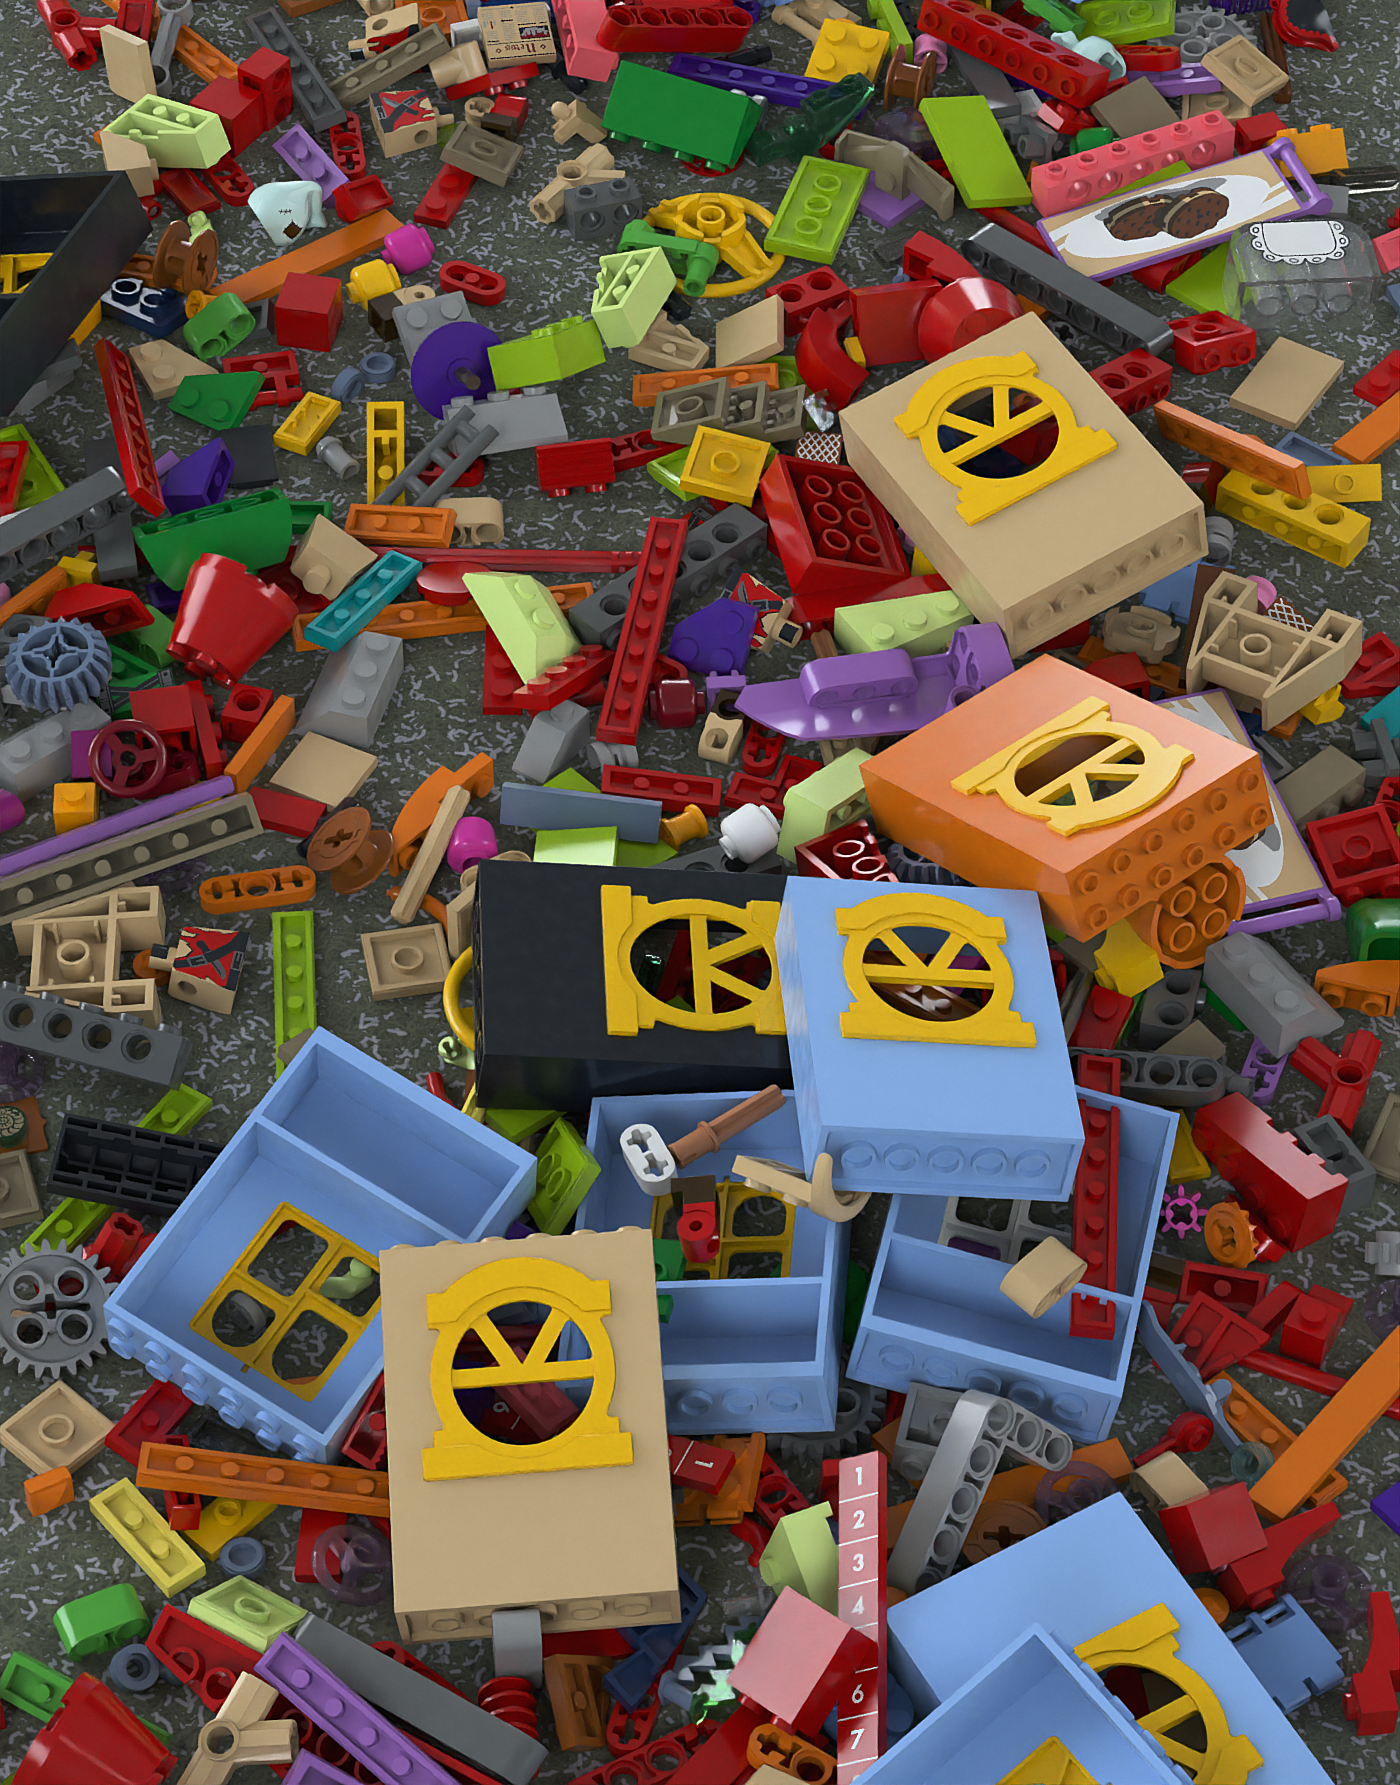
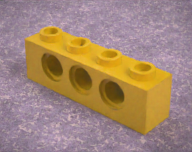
M1234 469L1217 486L1215 510L1344 569L1368 543L1371 518L1313 492L1301 500Z

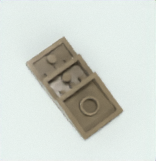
M727 376L658 392L651 437L657 441L692 445L698 425L768 443L803 438L806 434L810 394L806 384L771 392L766 380L731 388Z

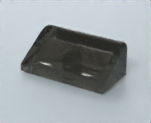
M1396 164L1332 169L1330 171L1329 185L1349 187V194L1398 189L1400 187V167Z

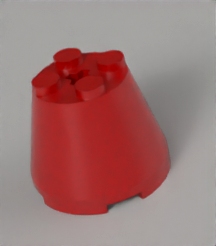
M977 276L956 279L955 282L948 284L938 291L934 297H930L923 308L918 325L920 349L928 364H931L977 340L981 336L987 335L1012 320L1025 315V311L1016 296L994 280Z
M203 553L199 560L194 561L189 570L169 644L165 651L171 657L186 664L183 668L186 674L202 681L207 675L217 685L231 691L235 684L290 630L299 614V609L294 601L277 585L270 583L267 587L262 580L247 573V566L217 554Z
M85 1671L63 1695L61 1702L65 1704L64 1707H59L45 1728H41L22 1760L11 1785H160L161 1782L165 1783L179 1758L171 1754L168 1748L103 1681Z

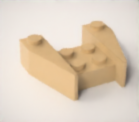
M1222 571L1204 595L1186 667L1187 695L1201 692L1208 681L1261 700L1262 730L1269 731L1346 677L1362 655L1363 621L1327 608L1308 633L1259 615L1258 583Z
M159 885L117 888L12 921L19 956L32 955L30 986L25 987V995L39 998L41 991L65 998L64 1005L78 1009L80 1002L104 1008L103 1016L118 1019L119 1012L144 1019L142 1026L157 1030L158 1024L161 1023V1007L154 978L119 980L121 951L147 950L153 947V943L165 945L166 916ZM27 1008L19 1014L18 1023L30 1024L33 1018L31 1008ZM70 1018L61 1021L57 1027V1032L69 1035L72 1030V1021ZM110 1029L102 1030L97 1035L96 1041L110 1043ZM143 1040L139 1043H150V1041Z

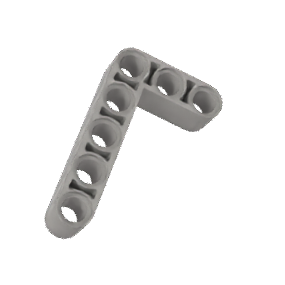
M975 1389L968 1390L962 1394L955 1406L887 1563V1586H894L904 1591L910 1598L949 1578L1002 1453L1005 1452L1019 1461L1056 1472L1066 1467L1071 1459L1073 1452L1071 1438L1062 1430L1009 1399Z
M539 1608L491 1612V1642L495 1678L511 1676L523 1678L532 1683L533 1690L543 1689L542 1636Z

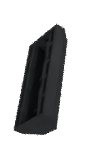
M65 1113L47 1181L46 1193L172 1217L226 1145Z

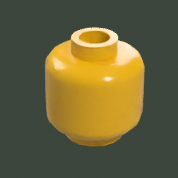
M375 259L354 267L350 272L351 282L346 284V290L352 304L359 303L366 311H368V300L402 289L399 276L393 264L387 265L381 259Z

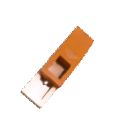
M481 752L455 773L442 765L413 793L399 814L391 832L395 841L394 853L388 864L391 876L395 878L405 869H411L448 789L453 788L455 785L461 786L470 793L469 803L477 797L483 798L489 794L494 785L492 758Z
M1400 960L1358 961L1319 969L1315 976L1314 990L1332 1008L1345 1007L1362 1011L1370 1017H1380L1383 1015L1393 1018L1395 1007H1400Z

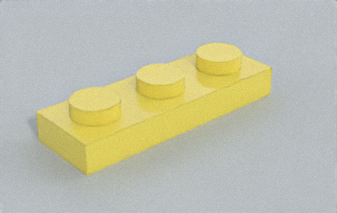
M127 1477L89 1500L90 1511L168 1598L173 1597L206 1575L205 1563L175 1530H170L167 1521Z

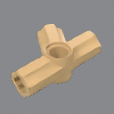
M596 143L593 146H589L575 160L564 161L558 165L557 177L530 201V211L536 216L538 221L548 225L564 214V190L609 181L615 178L626 177V172L611 170L614 167V156L610 154L606 146Z
M242 1671L216 1718L206 1723L201 1729L198 1737L199 1747L177 1785H227L235 1770L244 1765L293 1763L299 1753V1735L296 1721L293 1719L264 1721L280 1692L255 1676ZM227 1735H233L234 1742L229 1751L224 1754H217L218 1742Z

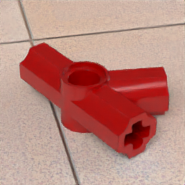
M36 0L37 10L52 35L53 45L60 50L69 68H74L78 72L90 69L91 65L97 61L94 47L103 48L99 28L106 25L116 27L117 19L82 17L77 10L71 8L67 0Z
M1361 1029L1347 1034L1340 1055L1317 1038L1313 1039L1309 1036L1299 1043L1297 1049L1291 1055L1290 1061L1292 1067L1326 1092L1317 1118L1330 1114L1349 1138L1359 1111L1366 1102L1367 1089L1382 1049V1042L1377 1040L1372 1032Z
M112 1213L95 1243L83 1248L82 1259L87 1260L92 1255L97 1254L99 1261L95 1269L97 1271L105 1267H110L111 1269L110 1276L104 1281L105 1284L112 1282L120 1284L158 1234L151 1233L142 1237L144 1230L139 1221L132 1219L126 1213ZM76 1278L65 1279L59 1285V1290L66 1296L78 1295L84 1288L82 1282ZM33 1283L36 1295H38L39 1288ZM55 1302L46 1303L44 1311L56 1308Z

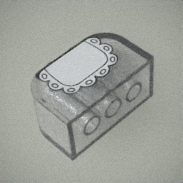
M1341 219L1251 222L1240 226L1231 235L1221 296L1227 316L1255 330L1256 334L1371 327L1382 275L1369 235L1354 223Z

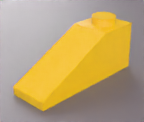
M404 401L367 402V504H372L406 468V415ZM405 490L392 503L393 506H405Z

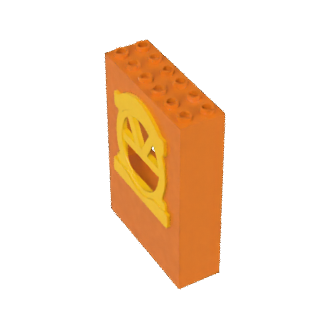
M1046 653L859 765L878 833L980 888L1037 891L1043 922L1082 943L1275 822L1258 752ZM1127 757L1141 765L1116 763ZM1087 781L1134 782L1110 797L1093 802ZM1070 791H1073L1076 805H1049Z

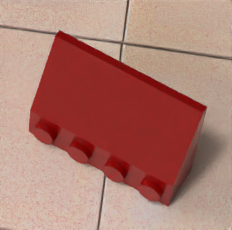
M776 454L758 487L792 593L804 594L912 577L891 514L852 467Z

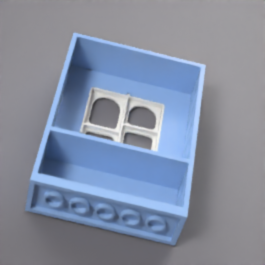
M1075 1084L1077 1099H1085L1087 1106L1108 1111L1111 1110V1106L1120 1109L1116 1293L1078 1282L1065 1296L1036 1319L1032 1318L999 1290L1000 1284L1010 1269L1017 1264L1022 1241L1031 1239L1043 1242L1049 1236H1053L1071 1250L1070 1233L1032 1223L1028 1219L1031 1200L1014 1199L1007 1229L995 1231L958 1220L955 1212L959 1196L891 1193L845 1378L903 1394H908L910 1382L961 1393L975 1389L1013 1401L1065 1432L1071 1440L1089 1445L1106 1441L1122 1399L1180 1114L1157 1106H1150L1083 1088ZM1072 1185L1071 1192H1070L1072 1195H1073V1185ZM952 1237H959L992 1247L995 1246L1000 1249V1260L947 1247L948 1241ZM1072 1293H1081V1299L1085 1300L1086 1295L1100 1298L1099 1304L1106 1305L1107 1300L1116 1303L1113 1341L1068 1336L1069 1302Z

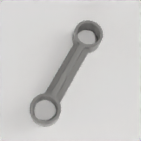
M157 0L161 22L151 54V61L155 80H163L162 83L156 85L157 95L162 98L168 97L173 90L169 66L180 27L188 23L194 15L191 0ZM174 4L184 5L183 7L176 10L167 9L169 6Z

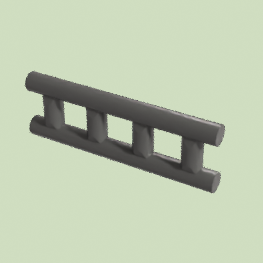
M464 405L372 504L392 505L403 491L408 488L419 497L412 505L413 507H431L494 441L499 432L490 424L482 432H479L469 424L475 413L468 406ZM459 434L470 444L456 459H453L443 449ZM434 461L445 471L429 487L418 476Z

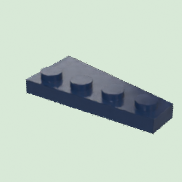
M131 277L129 279L114 280L100 298L102 313L158 339H163L190 320L187 318L185 311L187 299L178 297L177 290L171 288L160 289V291L143 287L142 280Z

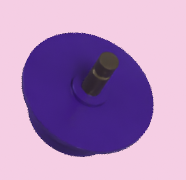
M467 321L446 324L429 334L418 347L411 365V386L419 404L432 416L444 421L442 406L450 405L451 398L473 396V401L488 399L487 393L496 391L487 348L501 344L502 341L499 337L483 325Z

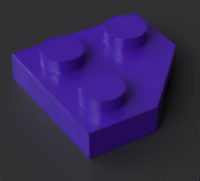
M726 597L716 600L675 625L668 658L681 663L687 669L710 675L711 671H716L717 676H731V670H737L739 675H744L760 607Z

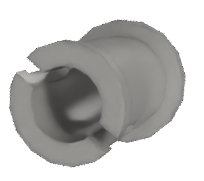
M327 436L317 444L316 453L318 460L321 463L326 462L342 480L359 472L360 464L345 451L340 439Z

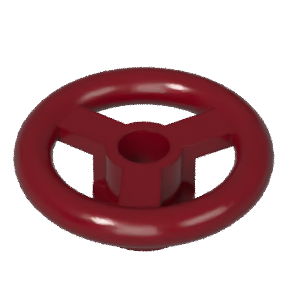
M134 719L117 720L104 726L94 736L88 750V767L92 778L102 790L118 798L131 799L148 794L162 781L168 765V753L162 737L150 725ZM122 731L137 732L145 736L153 748L140 750L133 744H123L115 734ZM104 743L114 752L112 764L117 772L113 782L105 776L100 765V752ZM131 752L135 755L136 761L132 766L126 767L121 764L120 757L123 753ZM156 760L155 768L146 781L136 786L125 787L128 776L137 774L142 769L144 762Z

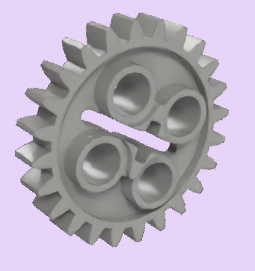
M1194 5L1193 11H1188L1182 6L1180 7L1179 14L1175 12L1173 35L1147 40V45L1179 47L1181 64L1201 62L1205 54L1239 34L1257 48V36H1253V28H1246V20L1236 22L1237 14L1235 13L1225 16V9L1223 8L1216 13L1212 12L1211 6H1208L1205 11H1200L1199 7Z
M43 1239L41 1251L35 1252L28 1242L25 1243L26 1256L20 1258L12 1250L8 1252L11 1265L7 1267L0 1264V1352L4 1350L6 1352L2 1361L3 1366L6 1368L17 1361L19 1363L18 1376L20 1377L24 1376L29 1368L35 1369V1378L38 1382L42 1379L45 1371H51L55 1382L59 1380L61 1370L65 1369L73 1378H76V1365L80 1363L85 1368L92 1370L93 1362L90 1357L92 1354L104 1359L107 1357V1352L102 1345V1342L109 1343L103 1305L119 1285L118 1282L105 1284L104 1281L111 1274L110 1267L97 1271L95 1269L99 1261L97 1254L84 1260L82 1259L83 1245L80 1244L73 1253L67 1252L66 1240L64 1239L59 1243L57 1250H51L48 1240ZM76 1278L82 1282L84 1288L78 1295L66 1296L59 1290V1285L65 1279ZM23 1282H32L39 1288V1293L31 1300H22L14 1293L16 1287ZM55 1302L56 1309H59L56 1311V1318L47 1319L46 1312H40L46 1309V1303ZM81 1304H89L91 1307L88 1311L67 1309L80 1306ZM14 1310L34 1311V1313L25 1314L21 1317H12L11 1315ZM80 1321L87 1327V1332L82 1338L73 1340L67 1338L63 1334L62 1329L68 1322ZM27 1325H35L43 1331V1335L36 1343L27 1344L18 1337L20 1329Z

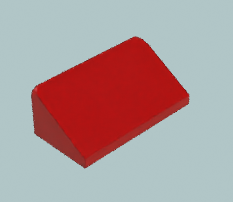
M1183 1260L1186 1264L1179 1284L1176 1303L1189 1305L1198 1290H1200L1234 1313L1248 1315L1266 1297L1269 1274Z

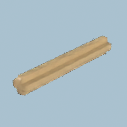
M455 785L453 788L448 789L391 909V917L401 924L406 925L408 922L413 921L449 845L455 825L462 817L469 803L470 793L461 786Z

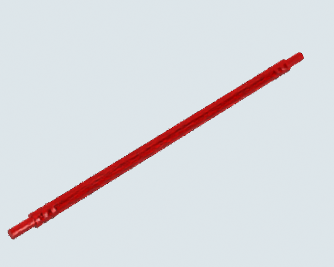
M135 543L137 565H150L142 550ZM78 545L77 555L81 551L96 554V546ZM290 545L287 556L295 554L297 545ZM366 546L378 555L370 568L388 551L393 550L422 562V569L439 562L469 561L479 563L490 571L625 574L639 564L642 551Z

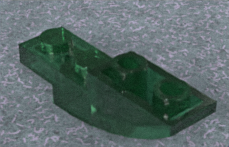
M861 72L843 77L840 82L825 89H818L812 92L810 96L799 101L802 110L801 114L789 116L782 123L753 134L744 148L745 154L757 167H761L783 155L792 164L800 161L804 155L809 156L827 144L856 118L876 92L874 85Z

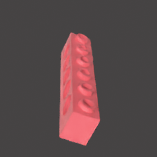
M1217 109L1034 167L1031 174V193L1033 195L1031 202L1043 218L1085 205L1180 160H1183L1192 171L1232 159L1235 128L1221 111Z

